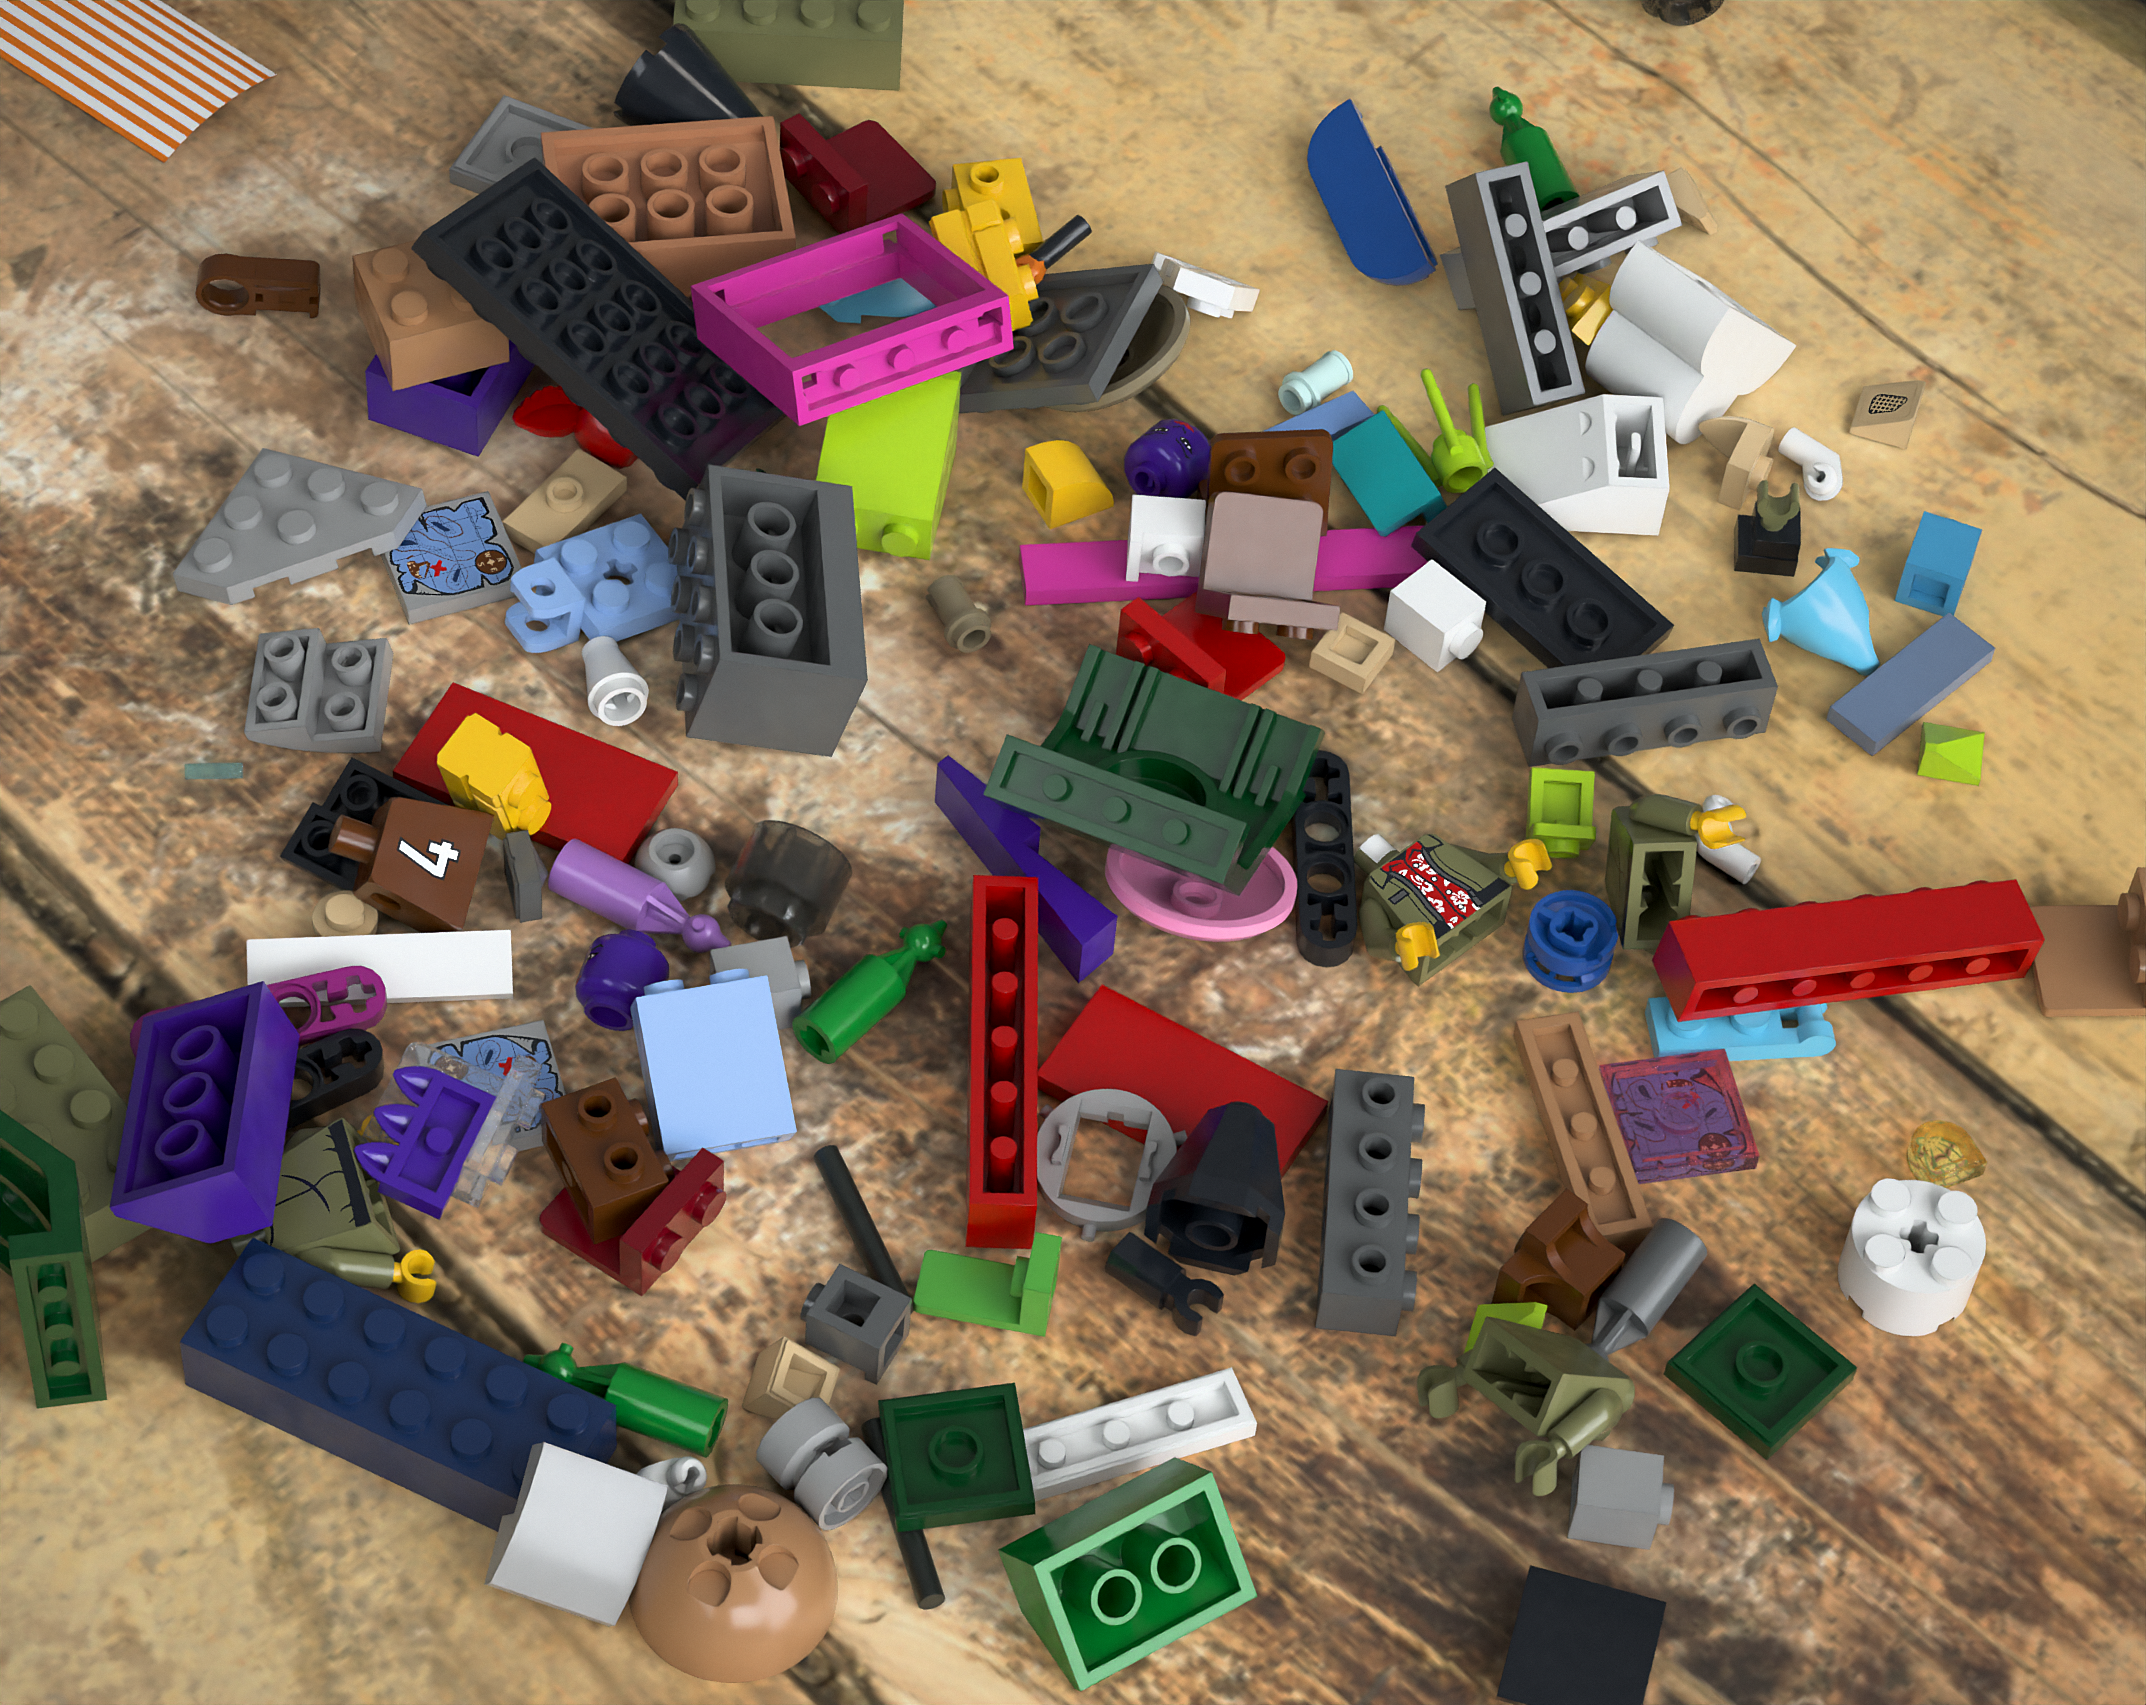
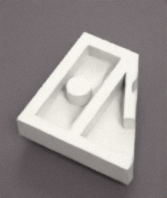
M1155 252L1151 264L1155 265L1164 285L1189 296L1186 304L1187 307L1218 318L1220 315L1232 318L1234 311H1253L1260 289Z

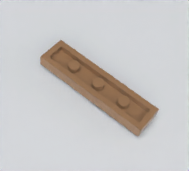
M1579 1011L1516 1021L1513 1037L1564 1188L1569 1189L1588 1203V1213L1592 1223L1602 1236L1617 1247L1641 1243L1652 1229L1653 1224Z

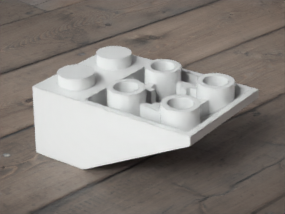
M1602 394L1485 427L1487 449L1494 463L1488 469V473L1493 468L1499 470L1567 531L1659 535L1670 489L1663 397Z

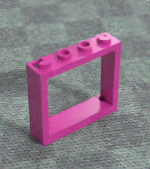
M902 213L691 286L698 340L798 426L1014 349L1009 295ZM896 230V243L890 239L883 240V234ZM902 278L937 306L936 308L794 358L788 356L756 329ZM811 374V380L802 383V377Z

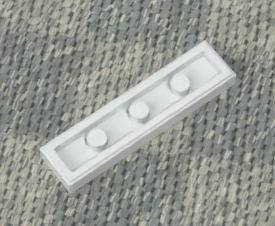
M511 930L247 940L248 985L261 981L268 985L348 966H364L372 969L382 978L386 987L387 1003L513 999ZM360 984L348 987L349 993L346 999L328 1003L327 990L316 992L321 1006L350 1003L351 1005L366 1004L368 998L376 996L375 993L365 994ZM288 997L279 1002L281 1007L309 1006L307 1002L297 997Z
M1232 1367L1023 1429L1035 1502L1156 1466L1174 1457H1186L1255 1436L1257 1422Z

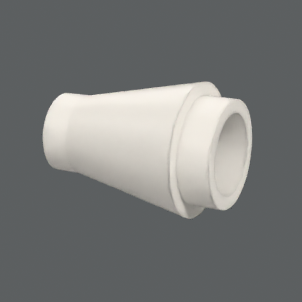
M599 636L591 639L582 649L586 671L588 707L593 715L608 725L622 726L632 723L646 709L649 694L648 685L620 651L617 642L613 638Z

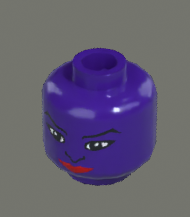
M1178 419L1161 420L1130 444L1124 456V472L1128 483L1137 495L1187 499L1197 491L1199 482L1203 479H1208L1210 446L1203 433L1191 424Z
M626 929L620 931L619 934L600 936L590 945L575 984L576 997L584 1007L585 1015L595 1024L614 1031L630 1030L633 1027L630 1007L635 998L645 996V986L668 981L669 963L662 952L656 948L655 941L640 931Z

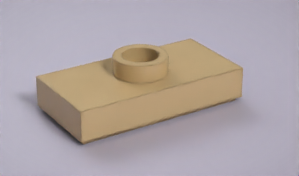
M578 448L503 520V526L510 540L535 554L536 549L584 533L627 491V477Z

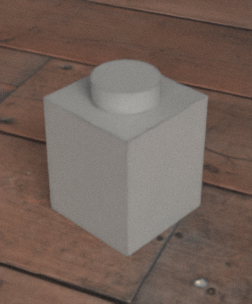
M787 936L710 950V975L733 969H748L750 978L767 975L777 1030L792 1028L794 1018L801 1013V1000L811 997V986L806 963L804 960L794 961Z
M1587 1445L1579 1452L1572 1477L1567 1538L1650 1550L1657 1524L1669 1525L1672 1514L1674 1484L1662 1482L1664 1455Z

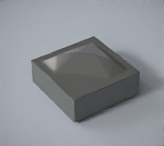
M528 830L507 833L506 838L503 839L504 872L516 919H519L520 923L542 919L541 888L549 872L535 850Z

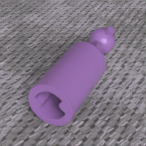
M578 839L570 840L563 847L552 866L548 879L550 891L626 929L649 934H682L685 945L690 950L698 953H705L712 949L732 945L721 933L720 926L713 917L706 914H697L690 917L665 882Z

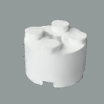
M1888 1178L1878 1181L1856 1209L1839 1259L1838 1281L1847 1301L1850 1295L1855 1303L1864 1310L1862 1317L1883 1331L1897 1335H1926L1937 1331L1940 1324L1949 1321L1953 1317L1955 1320L1963 1312L1968 1302L1986 1250L1985 1233L1977 1216L1978 1210L1974 1200L1961 1191H1950L1940 1185L1926 1181H1899Z

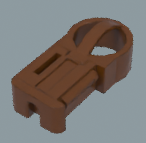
M227 253L215 254L205 258L199 265L195 295L198 303L204 309L224 316H256V310L306 312L310 313V318H316L319 314L321 292L320 265L312 260L245 257ZM225 279L235 281L243 287L226 290L220 289L210 284V282Z

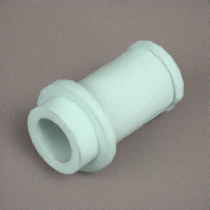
M1332 350L1323 354L1322 358L1302 372L1293 371L1287 374L1278 391L1281 404L1294 416L1320 406L1322 400L1352 381L1353 370L1351 364L1342 353Z

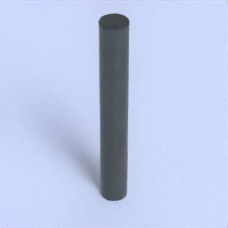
M828 1145L819 1149L814 1154V1161L871 1279L910 1297L838 1147ZM911 1302V1314H912L913 1311H914V1310H913V1302Z
M879 1417L872 1418L862 1424L861 1431L866 1446L886 1465ZM887 1473L881 1493L918 1607L923 1610L936 1608L945 1601V1595L924 1531L920 1529L897 1533Z

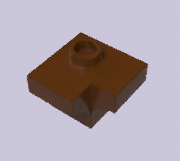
M1566 1188L1525 1229V1232L1514 1248L1515 1254L1499 1270L1491 1304L1537 1302L1548 1305L1546 1313L1557 1317L1575 1331L1597 1309L1599 1298L1622 1269L1626 1253L1602 1236L1590 1219L1588 1203Z

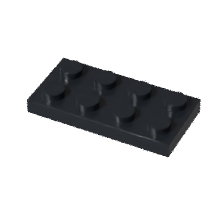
M1493 468L1416 533L1411 547L1428 562L1434 560L1485 600L1484 612L1547 668L1650 654L1669 637L1674 627V624L1496 468Z

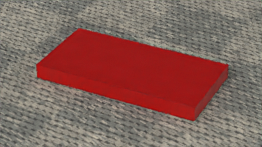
M452 682L393 770V778L449 806L455 807L438 768L437 755L465 718L477 713L499 727L502 735L508 733L531 748L549 795L548 801L551 803V811L543 826L535 834L529 835L530 840L560 852L570 840L578 839L626 864H629L678 786V771Z
M1101 984L1038 1070V1089L1062 1102L1090 1090L1117 1089L1127 1091L1142 1097L1154 1105L1166 1118L1173 1134L1185 1130L1187 1138L1211 1108L1236 1101L1254 1105L1267 1119L1274 1123L1281 1179L1325 1117L1329 1102ZM1109 1119L1108 1123L1102 1122L1145 1145L1148 1130L1124 1126V1122ZM1182 1145L1177 1146L1176 1150L1178 1151Z

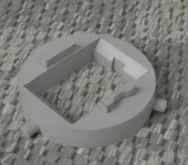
M1117 1089L1086 1091L1067 1099L1055 1109L1048 1104L1041 1109L1039 1115L1045 1121L1037 1134V1184L1042 1196L1051 1209L1064 1220L1083 1228L1082 1240L1093 1242L1096 1231L1122 1230L1146 1220L1147 1204L1153 1183L1177 1153L1176 1147L1183 1145L1186 1141L1187 1134L1185 1130L1173 1134L1169 1123L1154 1105L1138 1095ZM1080 1118L1107 1123L1109 1119L1124 1122V1126L1148 1130L1130 1207L1062 1194Z

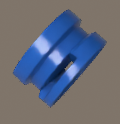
M1576 890L1557 891L1542 898L1531 912L1523 946V960L1529 973L1542 985L1560 992H1583L1599 985L1609 973L1619 935L1616 928L1617 918L1611 908L1596 896ZM1535 962H1540L1547 969L1551 970L1547 975L1539 969ZM1557 974L1572 976L1574 981H1562L1555 977Z

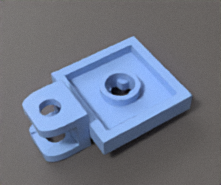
M642 514L536 549L534 564L520 569L512 576L510 591L514 592L520 602L512 605L506 611L505 625L523 649L530 653L547 652L579 641L580 629H582L589 640L599 636L611 637L616 642L680 619L679 613L671 611V591L677 576V565L669 564L668 547ZM609 576H622L629 579L630 584L624 585L618 579L607 580ZM535 586H536V593H534V592L531 590V589H532L533 587H535ZM540 621L548 628L544 631H534L529 629L526 623Z

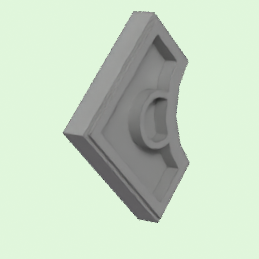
M504 95L449 168L450 183L480 194L534 157L543 164L541 132L593 128Z

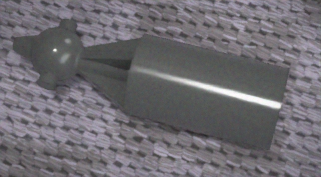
M1668 1218L1659 1219L1599 1298L1591 1343H1585V1345L1609 1361L1608 1355L1646 1338L1707 1257L1708 1252L1701 1239L1677 1221Z

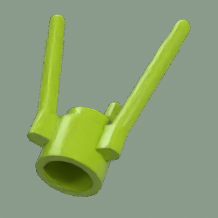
M1427 368L1423 369L1420 375L1442 434L1433 442L1431 457L1386 406H1379L1377 413L1382 410L1386 413L1436 488L1443 486L1447 492L1451 493L1466 492L1488 473V469L1494 465L1487 449L1479 386L1475 383L1468 386V404L1472 436H1468L1463 430L1455 429L1432 371Z

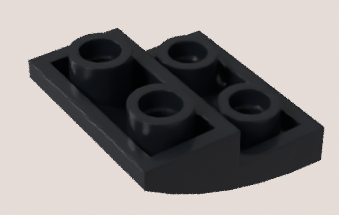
M351 757L323 805L320 806L312 802L280 857L283 861L341 890L353 891L360 862L328 851L330 836L340 815H345L371 825L376 811L390 798L401 797L441 805L447 804Z
M1530 1565L1496 1700L1514 1705H1643L1667 1602Z

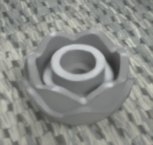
M667 828L652 834L638 849L634 868L665 882L679 902L689 897H695L704 891L710 876L716 871L715 858L710 846L698 834L683 828Z

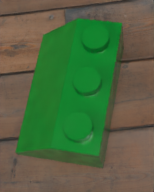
M1176 1457L998 1549L1021 1612L1071 1685L1080 1692L1257 1597L1213 1473Z

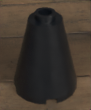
M680 23L666 29L659 36L667 44L657 54L653 55L645 50L625 77L614 102L622 108L614 111V116L629 126L764 117L697 34L687 25Z

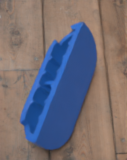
M1348 99L1333 109L1316 128L1307 154L1309 172L1351 262L1360 272L1372 280L1387 285L1403 286L1420 282L1436 271L1437 259L1383 147L1375 148L1362 120L1363 115L1353 101Z

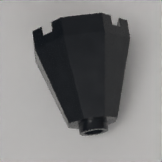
M1230 1102L1209 1109L1153 1183L1147 1204L1144 1235L1156 1244L1160 1233L1171 1242L1168 1254L1181 1264L1235 1276L1246 1273L1249 1270L1250 1262L1263 1258L1261 1269L1275 1265L1282 1239L1285 1208L1274 1123L1267 1119L1257 1107L1245 1102Z

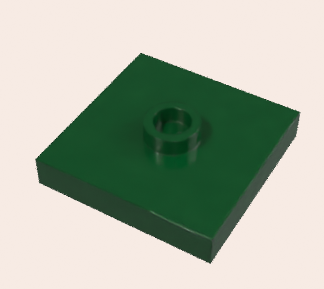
M1754 1283L1667 1362L1663 1375L1765 1460H1768L1854 1379L1857 1367Z
M1015 1383L878 1400L879 1419L897 1533L1035 1514V1497Z

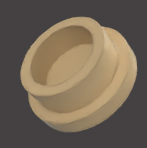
M336 891L326 895L316 904L312 914L313 929L317 937L374 935L378 927L377 909L357 899L353 891Z

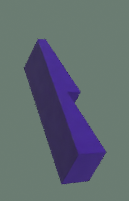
M947 755L937 764L936 805L993 876L1038 877V933L1079 984L1113 955L1118 916L1038 854L1041 827L1028 817L1004 809L984 796L987 785Z

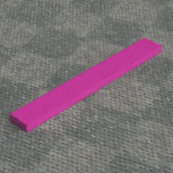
M1424 526L1400 527L1384 537L1380 536L1375 528L1327 530V536H1320L1313 591L1393 588L1398 586L1428 563L1425 558L1411 547L1416 533ZM1128 540L1020 545L1019 565L1025 606L1129 601L1140 597L1142 600L1187 598L1197 591L1199 577L1139 573L1138 582L1126 581Z

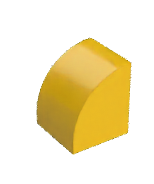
M1054 440L1025 448L1022 489L1050 530L1114 507V500L1110 490L1078 445L1069 441Z

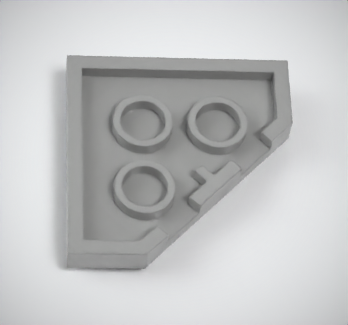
M262 448L173 572L177 589L180 592L233 605L254 598L253 588L285 577H288L292 585L338 569L337 559L371 548L373 555L376 556L397 549L427 506L423 490L414 486Z

